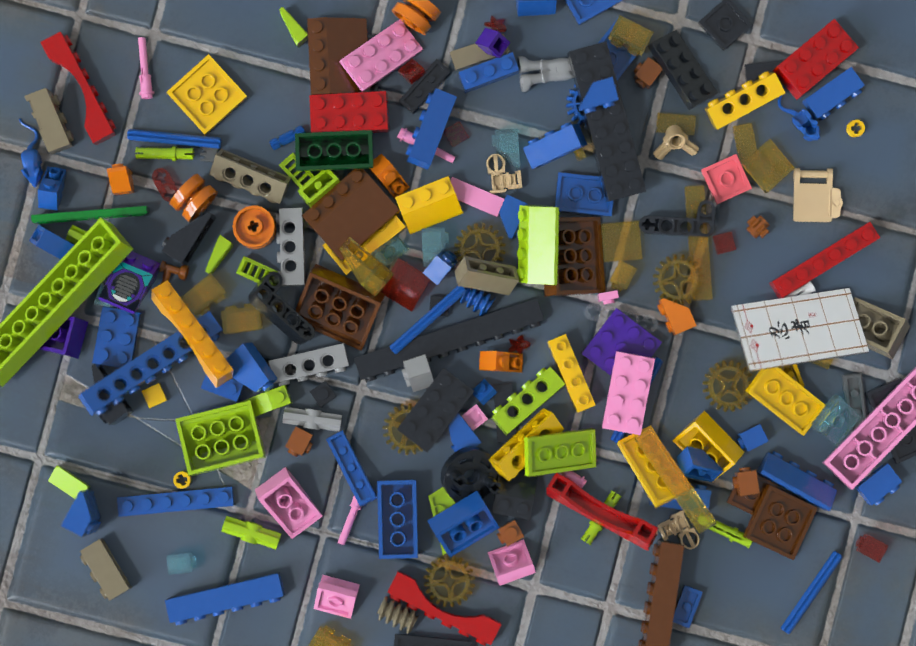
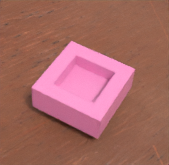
M617 290L597 294L598 302H603L604 305L615 303L614 299L619 298Z
M477 404L462 415L473 431L488 420Z

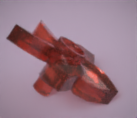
M491 16L490 22H484V25L492 27V30L506 32L505 19L496 20Z
M520 335L517 341L509 339L512 346L508 351L514 352L517 350L518 354L522 355L523 349L528 348L531 344L528 341H524L523 335Z

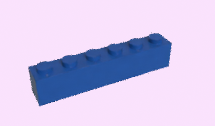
M280 572L169 598L165 600L169 622H175L176 625L187 623L186 619L194 618V621L205 619V615L213 613V616L225 614L224 610L232 609V612L243 610L244 605L250 604L251 607L262 605V601L269 600L270 603L281 600L285 593Z

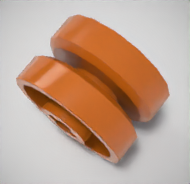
M403 0L404 3L397 2L392 9L394 15L422 35H426L430 30L431 25L429 21H436L441 14L440 10L429 0Z
M199 174L189 178L179 188L169 203L176 211L184 209L182 216L190 223L209 207L218 194L211 185L204 187L205 180Z
M247 206L241 209L234 217L233 233L237 240L245 247L254 250L263 249L274 240L277 232L276 221L270 212L263 207ZM253 225H258L256 232L252 230Z

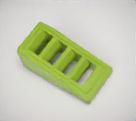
M281 7L279 9L280 14L296 46L300 47L308 40V33L284 7Z
M292 152L279 166L299 188H302L305 184L302 185L301 182L308 175L310 179L307 182L315 176L311 171H305L306 173L298 180L295 177L302 171H296L292 175L291 171L296 167V162L288 169L285 167L293 159L296 161V155Z
M219 235L205 270L210 275L214 273L233 248V244L222 235Z
M244 256L236 274L258 283L260 281L258 277L262 269L265 270L263 277L269 274V272L278 273V271ZM249 262L251 263V265L246 274L244 273V270L246 268L247 263ZM257 266L258 269L254 277H252L251 273L254 267Z

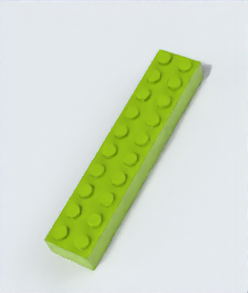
M100 217L0 324L1 387L18 372L133 250L132 246L113 224Z

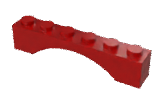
M60 31L41 41L40 43L48 58L53 63L67 69L81 86L86 103L84 127L93 144L98 145L116 135L114 130L117 128L112 119L108 120L105 114L108 111L104 103H99L96 97L99 95L94 85L90 86L88 82L90 76L85 68H81L79 63L82 61L78 53H73L70 47L73 44L69 36H64Z
M868 222L769 284L778 299L783 298L878 240L880 236L872 223Z
M555 473L547 487L546 496L647 551L658 534V528L654 525L604 504L588 494L573 481L558 473Z
M399 570L387 592L390 594L389 597L397 602L403 600L407 602V607L415 611L418 608L425 611L424 615L434 620L436 617L442 620V625L448 628L454 626L459 629L458 632L466 637L472 635L476 637V642L484 646L492 644L501 626V622L485 614L460 616L443 611L425 597L416 579Z

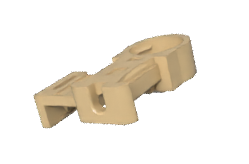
M493 154L488 157L486 167L488 175L491 174V194L506 193L507 189L522 188L521 170L515 171V174H509V172L502 174L505 173L504 158L499 154ZM497 157L500 158L503 163L502 168L500 170H498ZM491 158L494 159L495 171H493L489 167V161Z
M680 510L677 513L671 514L670 519L657 525L663 541L669 539L668 536L674 534V536L678 535L680 543L686 549H694L699 544V535L694 527L690 528L684 515L686 510ZM689 532H692V533L696 536V543H695V544H694V542H693V540H692V538H691ZM684 534H686L691 547H687L683 543Z

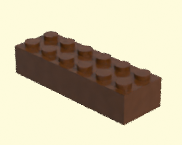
M658 540L657 544L653 545L652 555L655 556L654 563L650 564L649 574H651L652 580L647 584L646 593L649 595V600L644 603L646 619L642 620L641 623L643 639H639L638 646H669L684 552V545L681 543Z

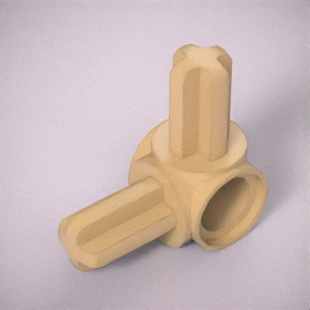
M672 125L667 128L662 144L653 152L654 156L661 160L671 149H683L693 156L697 154L699 147L688 139V135L682 131L680 126Z

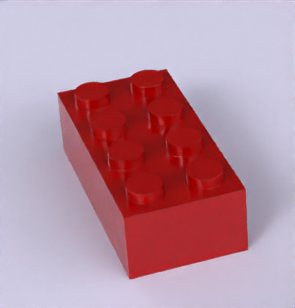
M833 19L781 62L773 72L776 73L784 86L798 100L859 47L840 24Z
M386 91L309 95L311 133L372 130V133L389 132L388 94Z

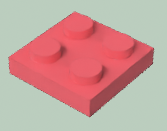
M737 154L701 169L716 205L752 189Z

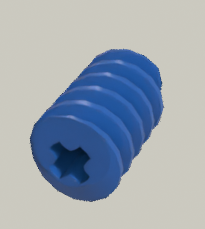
M464 287L466 293L461 297L460 303L463 304L467 301V308L474 305L473 312L480 309L479 316L486 314L496 297L490 300V293L483 296V290L477 292V289Z

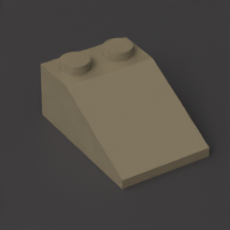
M855 297L853 301L868 348L893 360L910 328L908 321Z

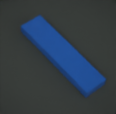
M342 430L327 438L326 440L359 506L362 507L377 499L344 431Z

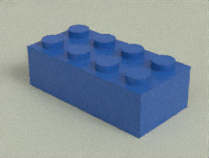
M378 480L379 559L418 558L416 480Z

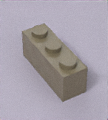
M466 256L463 257L455 270L458 286L503 295H510L519 281L516 266Z
M103 538L80 551L82 554L80 558L85 566L88 565L91 569L90 575L94 582L98 581L101 586L99 590L105 599L108 598L110 601L132 588Z

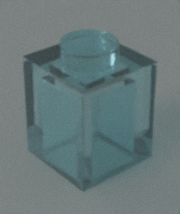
M192 552L169 554L166 556L168 575L191 573L196 568V557L192 556Z

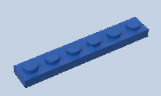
M233 486L117 497L118 516L234 506Z

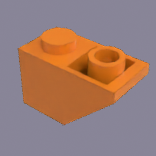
M382 154L373 160V168L369 169L394 199L409 188V185L395 167Z
M113 164L112 168H107L111 190L115 196L134 193L132 170L127 166H123V164Z
M665 298L659 300L660 304L657 307L660 314L665 315L667 319L665 325L669 333L672 332L673 335H677L697 326L688 307Z
M480 351L479 370L522 373V353Z

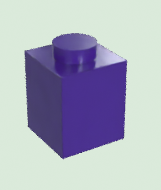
M485 28L475 44L486 54L500 58L510 42L500 32Z

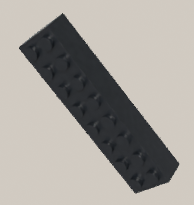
M607 41L569 51L567 55L580 104L593 82L613 77L619 100L614 102V106L604 108L601 105L596 107V111L586 114L583 111L606 201L609 202L646 192Z

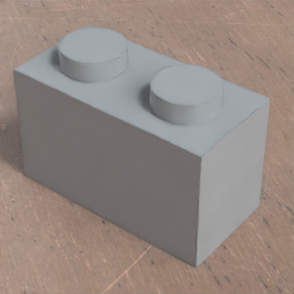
M426 355L403 361L405 368L402 369V373L407 387L411 386L413 392L428 388L434 380Z

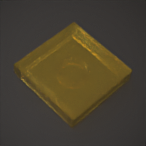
M639 221L601 224L604 262L642 260Z

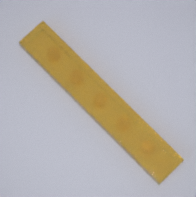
M704 185L685 186L686 218L697 219L698 205L705 200ZM706 205L702 207L703 214H706ZM687 222V231L689 232L692 226ZM707 223L700 227V231L704 234L708 233ZM688 237L693 301L712 300L708 238Z
M652 428L636 436L635 441L699 534L717 523Z

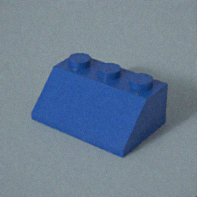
M92 490L79 491L61 525L81 537L93 534V532L96 533L101 525V522H99L101 515Z
M478 491L427 520L449 557L454 556L499 528Z

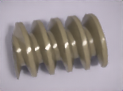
M387 596L384 597L377 612L380 621L386 617V624L392 620V627L400 624V631L407 627V634L412 631L419 614L415 616V610L408 613L407 606L401 610V603L394 606L393 599L387 603Z

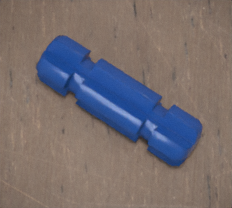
M298 126L294 131L290 130L280 135L278 139L270 140L272 149L276 150L281 145L284 146L295 141V133H306L303 126Z

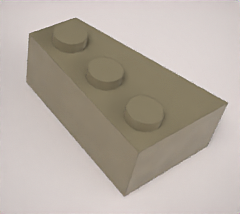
M47 88L25 95L26 101L30 102L33 118H36L39 132L47 151L53 155L73 147L71 141H74L71 131L66 129L65 123H67L65 114L63 112L60 113L58 108L61 105L58 96L54 95Z

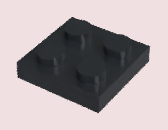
M722 0L698 22L723 51L753 25L731 0Z

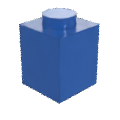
M756 424L738 433L739 438L736 439L739 447L745 449V451H750L768 442L761 424Z

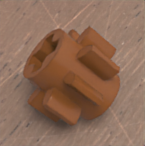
M753 215L747 221L749 226L746 230L755 239L758 236L763 238L769 233L767 228L770 225L761 215L757 218Z

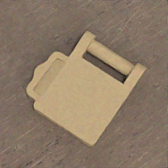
M794 168L793 220L795 222H831L832 218H838L841 214L840 209L843 201L840 189L833 188V168H827L826 170H800V168ZM800 178H826V184L800 183Z

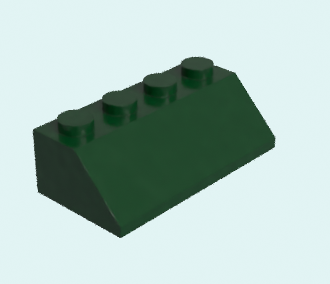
M372 130L295 133L296 171L373 168Z

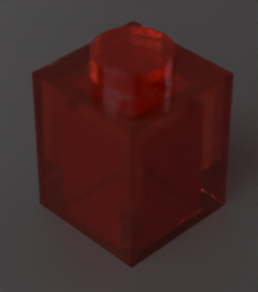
M864 534L863 537L860 536L855 545L857 546V552L880 563L888 548V545L867 534Z

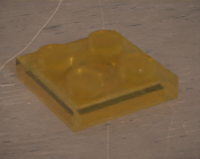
M768 139L741 164L765 193H768L794 169V166L771 139Z

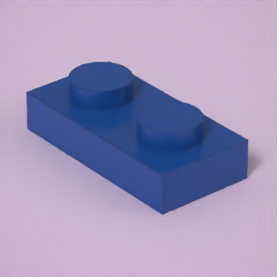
M686 585L683 586L674 611V623L690 628L703 593L702 591Z

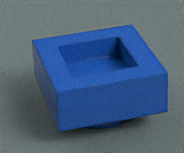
M485 379L473 389V395L483 405L497 393Z

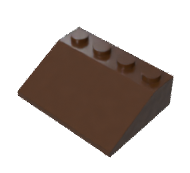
M308 18L311 95L362 92L340 64V60L368 41L367 19Z
M354 169L308 209L302 217L340 260L344 262L398 214L400 210L363 169Z
M600 217L559 218L557 285L544 284L545 297L606 292Z
M315 264L308 276L295 311L311 324L315 331L362 351L386 294Z

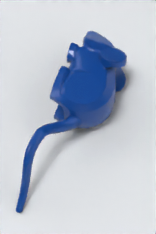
M783 95L779 96L777 102L779 108L784 112L794 115L792 122L804 134L803 138L807 141L819 140L821 132L818 122L813 120L811 114L805 109L798 113L795 110L784 108L781 105Z
M19 118L23 126L35 133V139L30 143L27 150L21 153L24 168L21 171L32 186L36 188L43 174L41 155L38 150L33 149V146L39 139V134L34 127L25 124Z

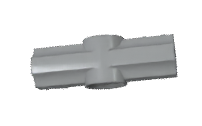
M285 407L282 423L299 425L309 429H326L340 432L342 415L323 413L319 410L306 408L303 410Z

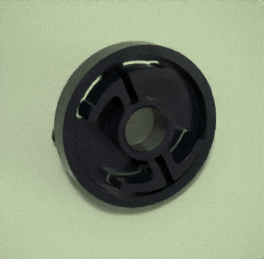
M474 446L465 447L454 452L447 459L441 471V483L446 493L457 502L478 491L482 499L490 492L498 493L501 490L499 489L501 484L497 481L498 472L488 460L491 455L486 450ZM474 469L473 475L466 479L464 474L468 470Z

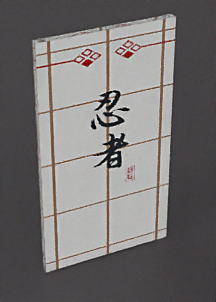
M850 288L731 306L749 372L869 352Z

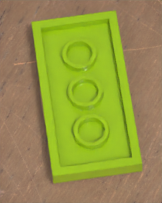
M590 428L524 437L525 476L531 477L596 467L595 429Z

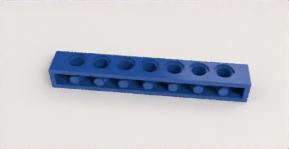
M210 311L197 319L213 342L220 338L219 334L223 329ZM177 331L80 393L79 399L91 416L95 414L99 416L108 410L107 406L110 404L117 405L123 401V396L127 393L132 395L140 390L139 386L145 382L149 384L157 378L155 375L160 372L163 374L167 373L173 368L171 365L176 362L179 364L189 358L188 354L193 352L190 345L189 348H182L180 346V341L186 340ZM164 351L172 352L173 358H166ZM154 361L157 364V368L151 369L147 362ZM131 372H139L141 374V378L134 379L131 375ZM118 381L122 382L125 385V389H117L115 383ZM105 392L108 394L109 399L101 400L98 394Z

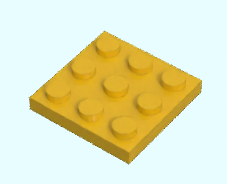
M209 54L166 92L205 135L248 98Z

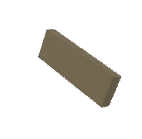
M476 44L450 52L456 71L496 58L486 54ZM508 47L502 55L510 53Z

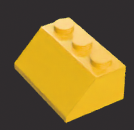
M449 176L395 197L410 235L463 214Z
M705 410L672 440L682 451L687 446L704 450L723 469V473L736 464L745 453Z

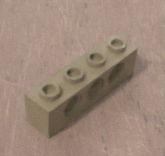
M220 149L216 154L209 174L218 181H226L235 188L245 189L254 196H262L271 203L279 204L285 198L291 181L289 176L224 149ZM229 168H233L236 173L230 172ZM246 175H250L253 181L249 180ZM264 182L269 183L271 188L266 187Z

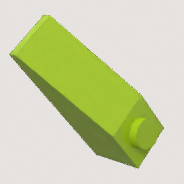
M286 385L241 401L251 400L255 417L293 403Z

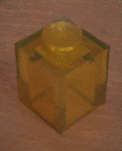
M620 260L608 282L612 284V288L620 292L622 289L627 290L637 268Z

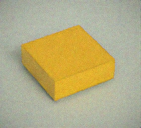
M160 383L142 390L149 408L168 401Z

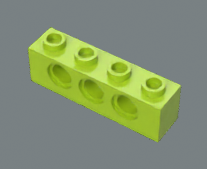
M551 367L547 370L542 368L536 374L538 378L533 382L528 380L521 387L523 390L518 395L514 392L507 399L508 403L504 407L499 405L492 411L494 415L491 419L505 435H508L565 385ZM537 383H544L546 391L539 392L536 388ZM529 395L532 398V403L529 405L524 404L522 396ZM514 407L518 412L517 416L510 417L507 413L508 408Z

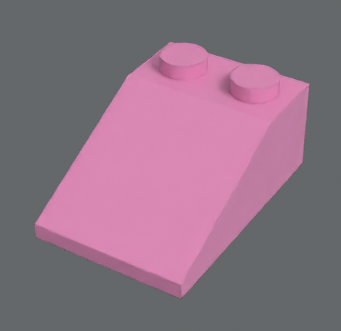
M286 467L255 489L258 500L291 539L323 517Z

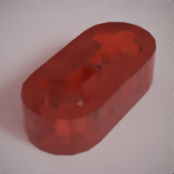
M158 168L152 173L153 182L162 198L170 202L172 198L165 196L168 193L165 187L168 186L171 191L175 190V193L178 191V188L169 172L164 168ZM159 172H161L162 174H166V176H164V180L166 182L165 184H163L161 180L156 179L159 177Z

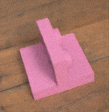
M524 539L488 552L499 586L536 573Z
M322 575L314 609L351 619L360 584Z

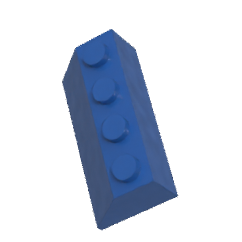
M774 451L772 454H765L756 471L757 474L822 510H831L837 490L833 488L834 484L825 479L821 482L816 479L817 475L809 470L803 472L799 469L800 465L793 461L785 462L782 460L783 456Z

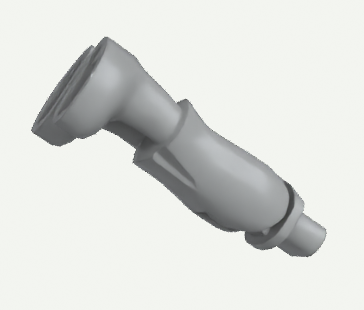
M524 56L517 57L519 73L540 70L539 74L520 75L521 92L529 91L533 84L566 81L573 78L568 58L532 61Z

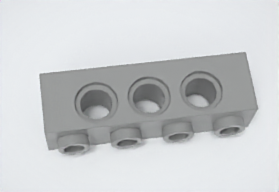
M281 208L279 213H276V225H280V232L276 233L277 244H280V252H277V263H281V271H278L283 279L282 286H305L303 208ZM289 223L295 225V230L292 233L285 232V226ZM290 242L296 245L293 252H287L285 249L286 245ZM290 261L296 263V269L292 272L286 269V265Z
M344 343L269 361L271 370L278 378L274 384L278 383L279 387L290 384V380L297 379L298 382L309 380L308 376L315 374L316 378L328 375L327 371L343 372L346 371V367L350 366ZM326 356H332L334 359L333 364L329 367L323 363V359ZM308 360H312L315 363V368L312 371L305 369V362ZM290 364L296 367L294 375L286 373V368Z

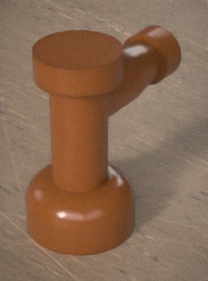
M162 261L159 270L163 272L161 284L167 280L169 281L171 273L177 274L179 279L185 281L189 273V266L182 265L177 267Z

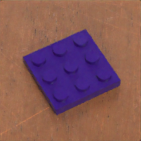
M615 308L581 354L611 376L616 351L652 357L662 342L619 309Z

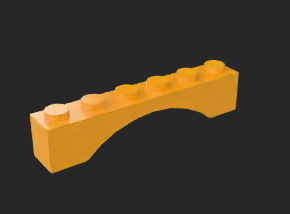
M167 280L151 290L152 301L185 338L214 386L217 388L232 379L233 368L170 282Z

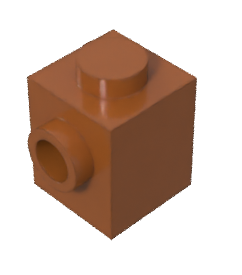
M648 57L643 64L640 62L633 72L636 74L633 78L639 87L649 89L663 69L658 63Z
M295 426L285 445L288 448L287 452L296 457L299 454L302 456L304 453L308 454L313 445L311 440L314 435Z
M751 467L739 468V472H735V477H732L733 487L737 488L738 495L744 496L760 493L756 470H751Z
M515 519L499 527V533L496 534L501 544L506 543L507 546L524 537Z

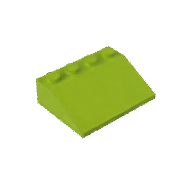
M251 400L175 419L189 476L266 458Z

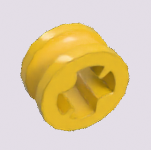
M853 120L847 124L846 131L851 137H859L864 133L865 125L860 120ZM855 123L857 124V127L860 126V130L857 131V134H855L854 131L851 130V127H853Z
M185 471L176 473L173 478L174 485L180 489L187 488L192 481L191 476ZM181 474L183 477H187L185 485L177 482V479H180L178 476Z

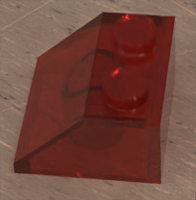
M398 258L380 292L412 312L431 280L423 272Z

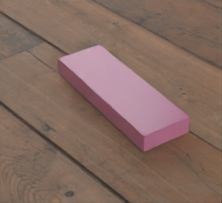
M454 177L451 178L450 181L458 201L495 217L498 216L505 199Z

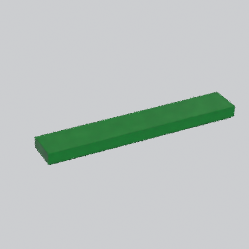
M147 206L38 214L31 215V221L34 224L97 220L100 217L109 219L149 215V208Z

